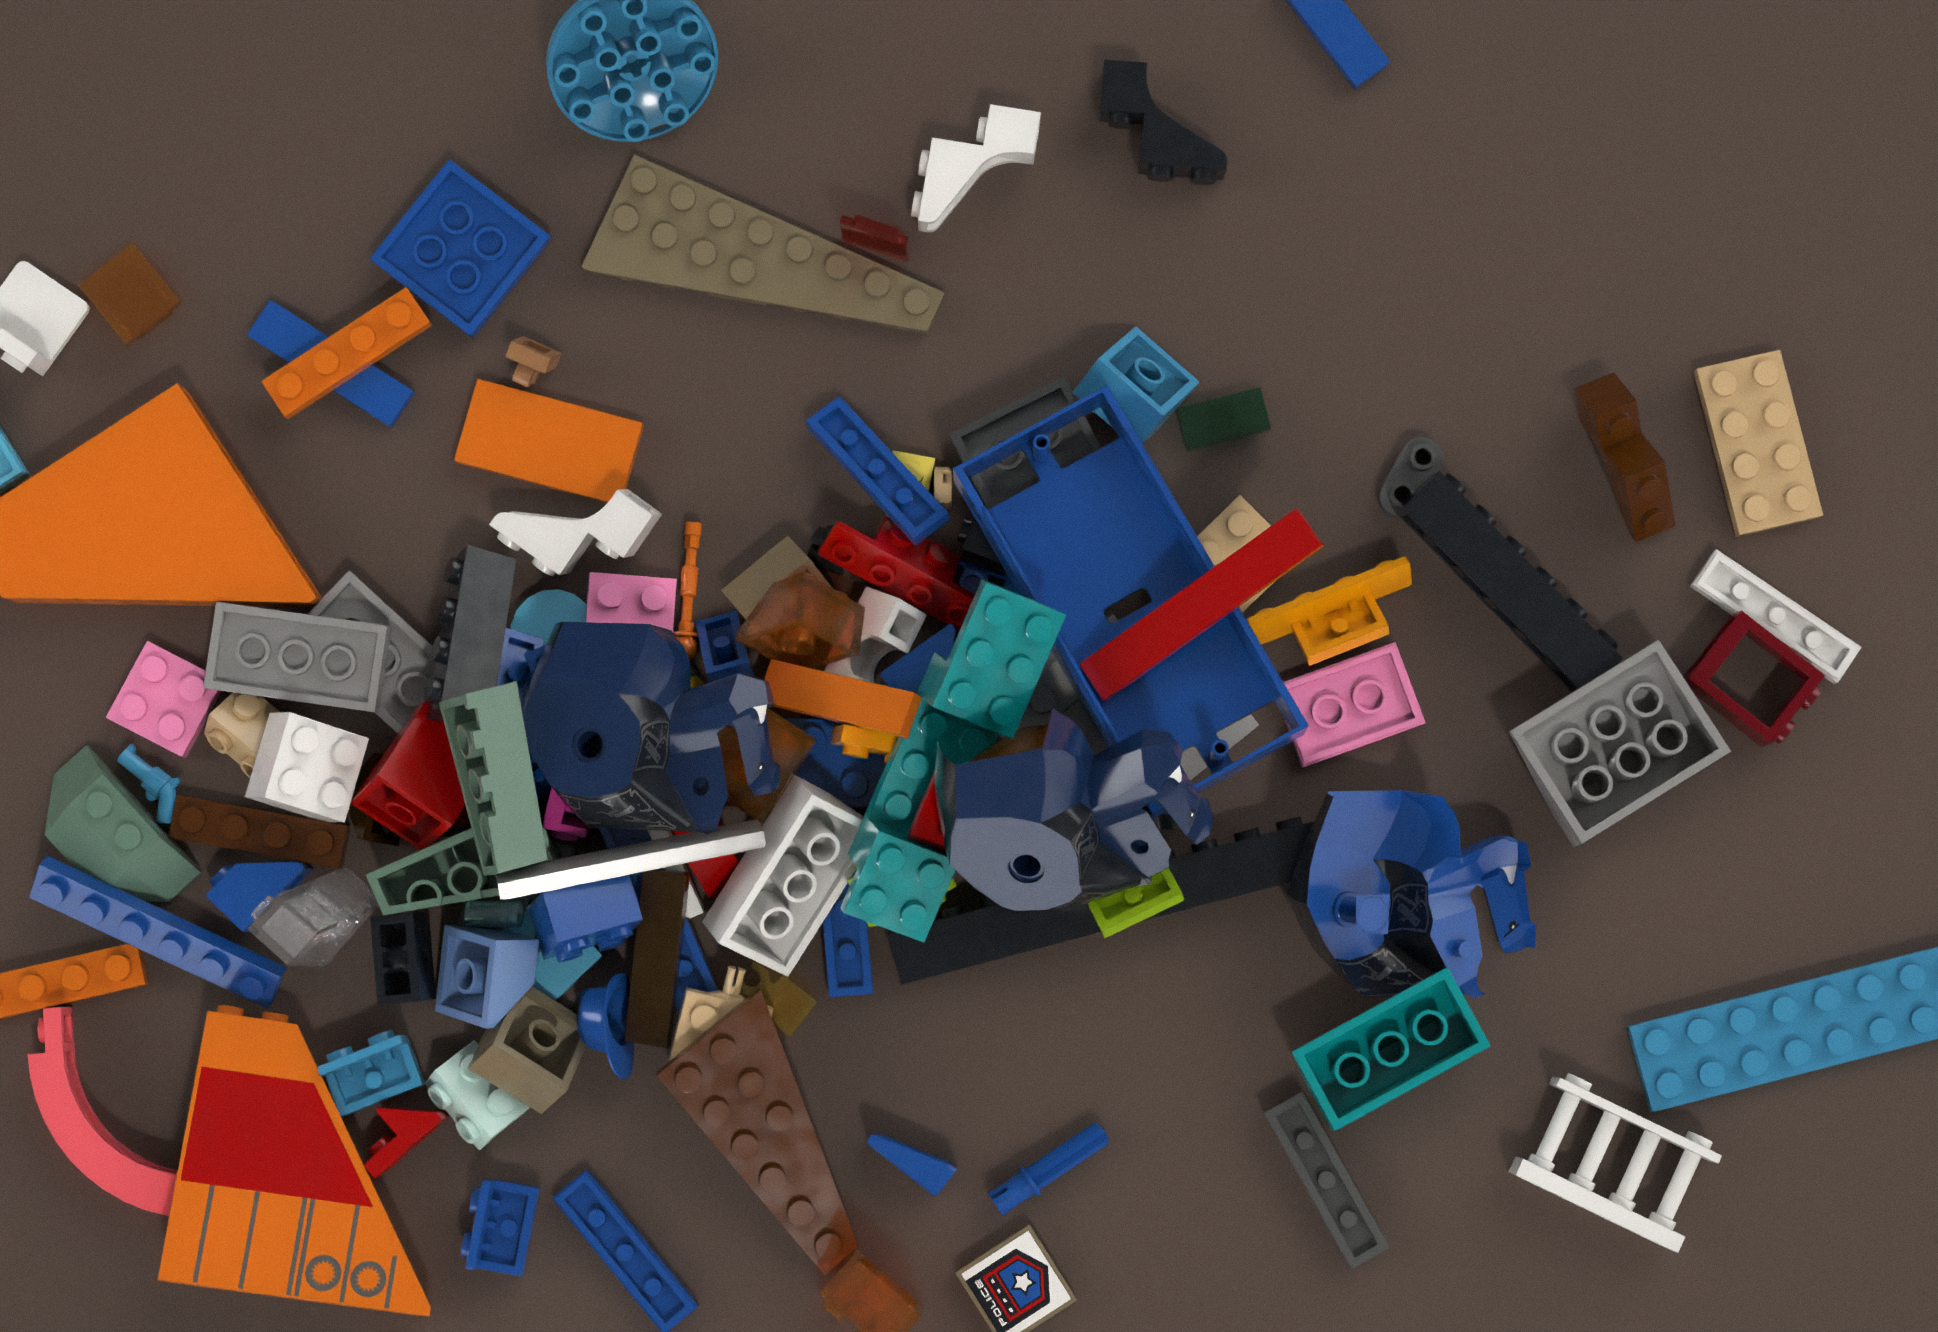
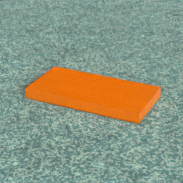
M477 379L454 461L465 466L608 503L617 490L627 489L644 424L635 420Z

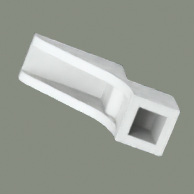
M990 104L988 118L980 116L976 142L983 143V146L932 137L930 151L922 150L918 175L925 176L923 192L915 191L911 217H918L919 231H936L979 177L987 170L1006 163L1033 165L1041 112Z
M620 489L615 492L610 501L600 511L584 519L512 511L497 514L489 525L499 531L497 538L503 544L515 551H519L520 548L524 549L534 557L532 564L550 576H554L555 573L558 575L571 573L594 537L598 539L595 544L596 547L614 559H617L619 555L623 558L634 556L662 513L630 490Z

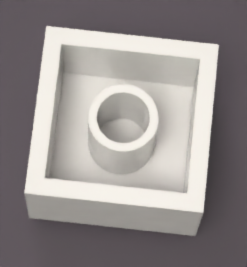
M291 712L269 713L245 797L320 821L345 823L369 738Z

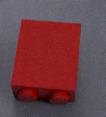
M424 700L413 711L350 803L419 850L429 847L454 824L465 806L445 725L442 722L426 718L429 702Z

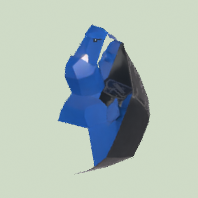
M1404 790L1327 792L1300 853L1287 896L1298 923L1314 951L1363 997L1396 995L1446 967L1449 968L1462 994L1473 998L1486 994L1480 991L1477 986V971L1483 955L1476 910L1469 896L1476 885L1485 889L1499 944L1503 952H1516L1526 947L1535 948L1536 924L1530 921L1524 871L1531 867L1527 843L1509 836H1489L1461 850L1460 827L1455 812L1442 796Z

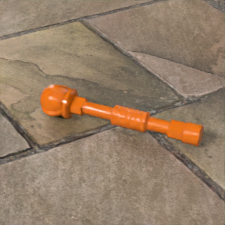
M691 521L685 522L684 525L686 557L685 565L681 567L680 596L683 597L682 613L678 631L673 632L676 639L684 646L689 661L697 655L699 650L698 642L696 641L698 634L693 632L692 611L693 598L697 596L699 568L696 566L697 549H699L702 523Z

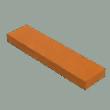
M773 659L770 661L764 678L770 683L775 704L773 707L908 739L922 698L914 692Z

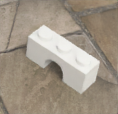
M865 587L824 672L874 683L875 668L885 654L894 650L908 654L925 620L926 614L895 596Z

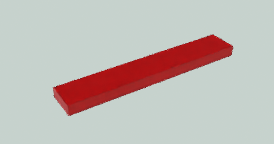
M1296 508L1079 663L1102 700L1108 701L1324 547V544L1301 511Z

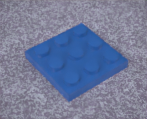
M449 159L369 259L402 286L407 287L410 292L474 339L551 242L552 238L539 226Z

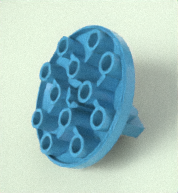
M578 0L558 21L550 37L546 53L548 83L552 95L564 115L587 133L603 139L623 142H640L651 139L683 125L706 100L714 84L718 68V47L714 32L707 17L693 0ZM668 124L661 129L649 132V130L657 126Z

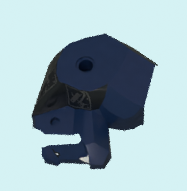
M560 622L554 625L525 695L522 708L528 748L545 778L565 805L589 828L703 832L705 834L720 831L717 829L718 822L721 818L722 808L728 799V792L717 733L727 725L736 728L748 786L753 790L754 796L769 794L774 789H779L780 764L773 760L766 709L775 705L768 680L749 673H738L691 688L690 661L684 646L676 639L672 630L651 624Z
M1053 708L1043 748L955 765L944 756L937 741L934 779L935 796L949 864L975 889L1001 907L1013 911L1050 910L1090 903L1136 886L1149 885L1153 875L1170 867L1168 859L1171 849L1149 814L1142 809L1151 801H1160L1186 836L1193 840L1196 845L1210 834L1214 817L1208 798L1198 795L1180 765L1183 750L1168 731L1143 729L1093 755L1083 731L1070 718L1058 713Z

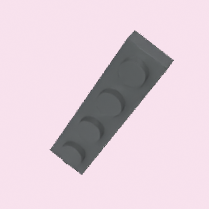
M1299 1091L1265 1110L1263 1114L1349 1268L1352 1270L1389 1249L1388 1243L1303 1091Z

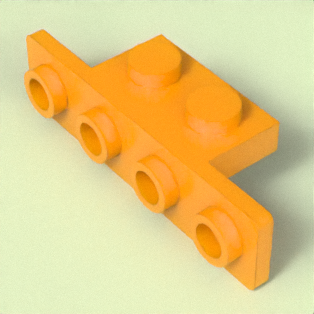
M1406 556L1396 560L1383 561L1371 570L1355 576H1345L1337 580L1333 585L1318 591L1302 593L1294 600L1275 608H1264L1246 620L1261 645L1293 633L1308 665L1311 666L1389 635V625L1376 599L1412 584L1410 563Z

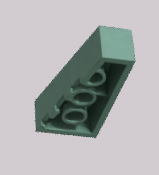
M517 681L439 702L484 876L499 874L548 860L546 850L549 848L547 832L541 823Z
M540 812L541 823H542V825H543L544 819H543V817H542V815H541V812ZM472 828L366 874L383 915L500 895L496 874L486 876L483 874ZM545 829L549 840V848L546 850L548 860L546 861L561 859L548 829Z

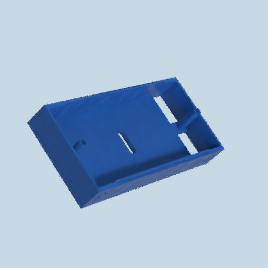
M1108 385L953 468L956 487L1018 594L1066 614L1051 651L1107 748L1143 729L1168 731L1183 751L1195 747L1211 773L1210 776L1193 785L1199 794L1305 734L1309 726L1239 607L1108 701L1102 700L1080 667L1079 663L1215 567ZM1101 408L1119 438L1073 464L1061 468L1049 449L1050 440L1048 435ZM1019 451L1024 452L1040 481L987 510L969 478ZM1140 590H1145L1148 593L1151 603L1115 623L1108 622L1103 613L1105 609ZM1271 702L1276 703L1291 731L1233 763L1228 755L1229 746L1227 742L1219 739L1217 733ZM1151 801L1142 807L1151 819L1167 812L1162 803L1157 805L1155 801Z

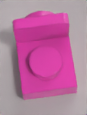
M551 787L543 827L552 830L551 836L561 840L576 841L577 836L585 838L589 827L581 819L566 816V812H574L565 805Z

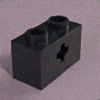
M429 912L370 917L377 1005L436 999Z

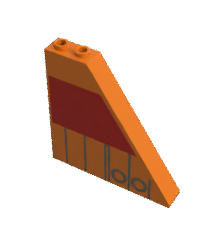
M218 1005L217 1012L207 1011L157 1280L415 1316H430L431 1306L371 1179L363 1166L362 1160L322 1076L319 1075L317 1065L298 1025L288 1023L289 1016L280 1013L262 1012L260 1019L244 1016L245 1009L234 1006Z

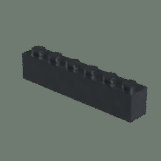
M1439 471L1430 475L1394 511L1571 693L1612 669L1623 659L1615 651L1618 647L1615 640L1602 629L1596 631L1585 620L1588 615L1579 603L1572 598L1565 600L1555 589L1557 586L1555 579L1542 567L1535 569L1524 558L1527 554L1524 547L1509 535L1505 538L1494 527L1496 520L1492 514L1479 504L1474 507L1463 495L1466 492L1464 486L1451 474L1447 473L1444 476Z

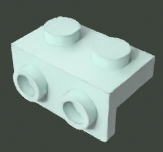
M474 1040L435 1069L425 1081V1085L428 1088V1095L432 1102L438 1108L445 1109L456 1122L455 1125L459 1135L467 1143H473L478 1150H481L530 1107L468 1069L478 1047L477 1042Z

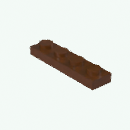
M177 795L168 838L343 869L351 826Z

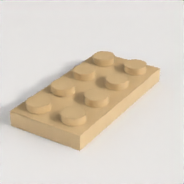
M1775 350L1697 368L1693 371L1735 537L1822 517L1823 511L1781 351Z

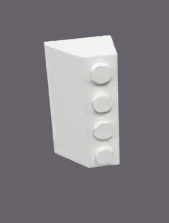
M794 775L762 826L766 846L746 851L702 921L719 944L788 977L847 885V879L851 878L857 869L848 852L863 816L830 793Z

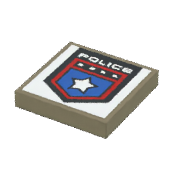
M1030 1224L955 1271L992 1332H1029L1077 1301L1074 1293Z

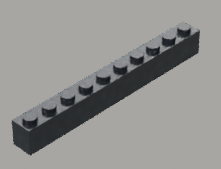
M1301 816L1276 822L1277 831L1260 835L1259 827L1234 833L1235 842L1218 846L1216 838L1200 842L1197 845L1195 843L1191 845L1193 853L1176 857L1174 849L1171 850L1168 859L1169 869L1182 891L1184 901L1143 921L1290 883L1300 853L1314 821L1303 824ZM990 898L980 900L981 909L964 913L963 905L938 911L939 920L933 921L924 943L896 932L888 933L900 983L903 985L1093 935L1101 931L1087 903L1050 910L1013 911L1001 907Z

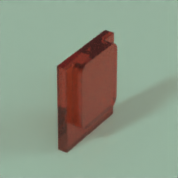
M842 215L840 228L844 242L908 262L910 257L909 238L904 235L902 230L863 216L855 215L854 218Z

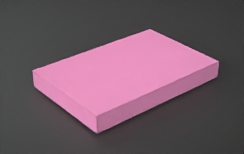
M1396 642L1283 682L1309 725L1303 736L1292 741L1302 768L1426 723ZM1284 719L1285 724H1286L1287 729H1288V732H1289V731H1291V729H1290L1289 725L1287 724L1286 720Z

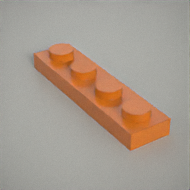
M405 287L261 382L284 417L290 419L433 325L409 289Z
M124 944L0 973V1019L149 985L143 951L130 944Z

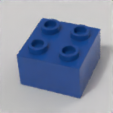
M630 875L541 892L529 909L543 960L556 957L558 963L576 959L583 955L582 950L598 945L600 951H605L625 944L624 939L632 936V931L643 920Z

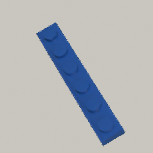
M46 856L39 864L29 898L267 1009L274 1002L287 967L54 858Z

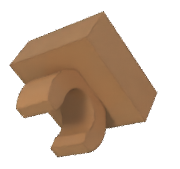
M525 336L512 340L505 356L518 362L512 381L525 387H529L530 383L535 384L540 372L545 374L556 369L562 352Z

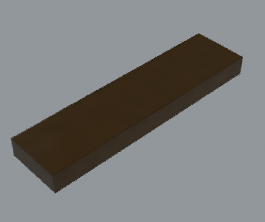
M663 868L643 872L639 904L643 920L637 925L625 1042L668 1048L671 1045L690 880L689 872Z

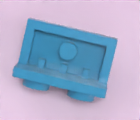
M389 1030L368 1038L369 1047L353 1053L352 1047L349 1046L326 1055L328 1063L317 1067L320 1076H325L341 1117L426 1084L408 1035L394 1036L393 1030Z

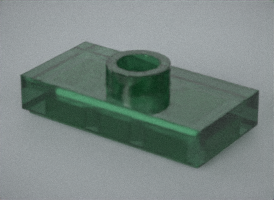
M1260 387L1180 407L1176 410L1187 452L1271 430Z

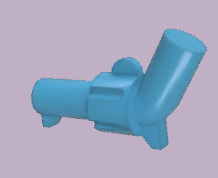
M129 744L127 749L120 754L117 762L142 781L141 787L146 790L145 797L147 800L155 801L158 799L156 822L171 824L176 801V788L182 779L180 777L172 778L158 766L151 767L136 755V746Z

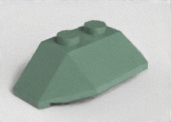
M89 745L83 747L54 774L44 835L75 869L141 900L171 902L203 873L172 838H168L169 834L156 822L153 816Z

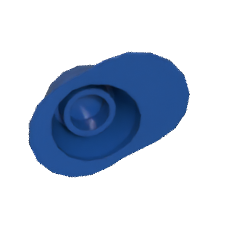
M616 973L610 979L608 985L582 990L577 1014V1031L581 1040L589 1048L606 1053L614 1074L620 1079L629 1078L634 1065V1043L624 1041L631 985L630 979L624 973Z

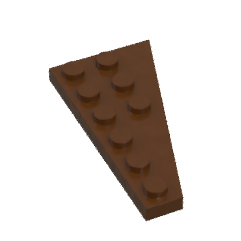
M759 987L656 1071V1076L825 1275L859 1246Z

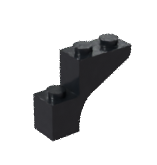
M1104 60L1099 122H1108V126L1116 129H1130L1134 127V124H1142L1138 174L1148 175L1147 178L1149 180L1157 182H1169L1173 180V177H1187L1194 184L1211 185L1215 184L1216 180H1223L1227 169V156L1225 152L1164 114L1155 105L1147 85V63Z

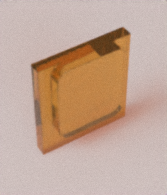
M133 243L78 285L127 346L136 339L146 336L170 317L174 309L181 304V301Z

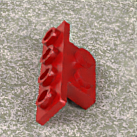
M884 516L878 525L873 539L837 521L818 551V554L823 558L948 625L951 623L959 631L975 596L972 592L952 582L961 556L953 553L946 546L935 543L928 538H925L915 546L887 516Z

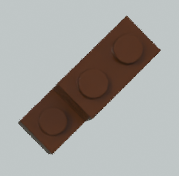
M1614 372L1574 388L1580 422L1592 437L1601 454L1631 537L1635 542H1638L1674 527L1675 521L1665 461L1642 434L1637 401Z

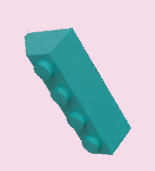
M1446 967L1291 1051L1306 1087L1328 1128L1336 1131L1491 1045L1449 968Z

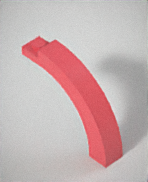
M73 1007L43 1008V1018H40L38 1021V1038L41 1044H45V1053L27 1055L35 1099L44 1122L56 1143L69 1160L87 1178L106 1192L143 1210L169 1216L178 1170L161 1166L134 1153L105 1128L89 1104L80 1082L75 1055Z

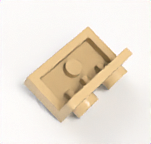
M232 693L208 715L204 735L216 751L228 754L240 764L242 771L250 778L269 713H278L280 711L262 696Z

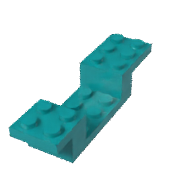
M981 580L949 656L947 657L937 652L933 654L917 692L922 698L908 739L897 738L849 849L848 855L856 864L857 870L840 907L843 913L923 943L925 942L956 871L950 866L946 851L907 836L935 770L937 741L944 756L957 765L987 759L998 733L1013 739L1066 614L991 582Z

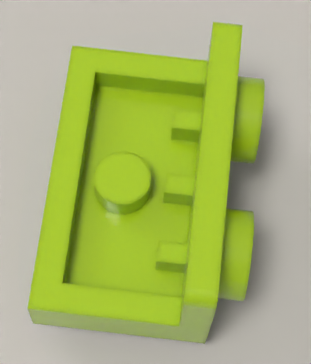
M1168 867L1166 870L1153 875L1149 885L1136 886L1087 903L1105 939L1184 901V897Z

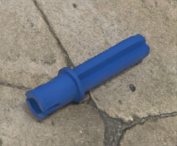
M1093 1123L1027 1168L1021 1165L1018 1167L1020 1172L987 1193L1001 1215L1004 1216L1034 1194L1037 1197L1042 1195L1039 1190L1107 1146L1109 1138L1098 1123Z

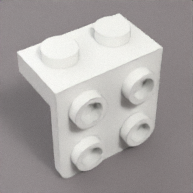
M20 261L0 287V348L5 351L1 359L21 373L29 367L41 376H44L88 315L90 310L88 303L30 263Z

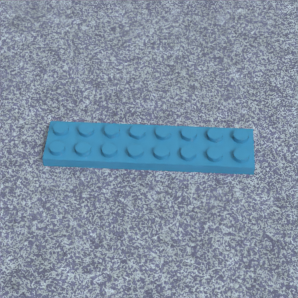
M1938 946L1626 1026L1649 1112L1672 1108L1938 1039Z

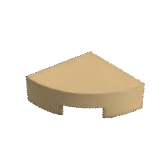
M934 467V498L945 510H950V507H952V469L950 467Z

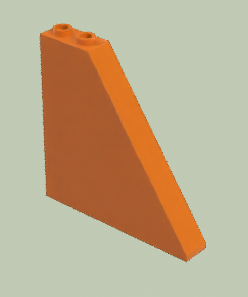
M178 383L0 497V596L15 603L215 606L216 602L251 607L314 608L322 599V596L190 393Z

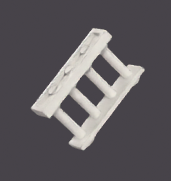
M1567 1073L1565 1080L1552 1076L1549 1085L1564 1092L1536 1154L1531 1153L1528 1161L1516 1156L1509 1173L1678 1253L1685 1236L1673 1231L1676 1225L1673 1218L1700 1159L1703 1158L1719 1164L1722 1155L1710 1150L1713 1142L1691 1131L1687 1132L1686 1137L1680 1136L1589 1092L1592 1086L1591 1083L1575 1075ZM1580 1100L1603 1110L1604 1113L1576 1174L1571 1173L1567 1180L1552 1173L1555 1167L1552 1160ZM1622 1119L1643 1129L1644 1132L1616 1194L1611 1192L1609 1198L1606 1199L1592 1192L1596 1185L1592 1180L1618 1123ZM1660 1139H1663L1684 1149V1152L1657 1212L1651 1211L1649 1218H1645L1633 1212L1636 1203L1632 1202Z

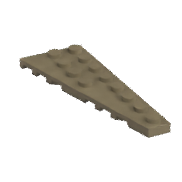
M635 154L581 266L583 271L592 275L594 273L618 277L625 281H641L661 285L664 288H680L706 293L709 296L765 306L769 304L786 307L798 312L806 313L808 311L834 316L837 319H853L879 324L882 327L927 335L945 298V292Z

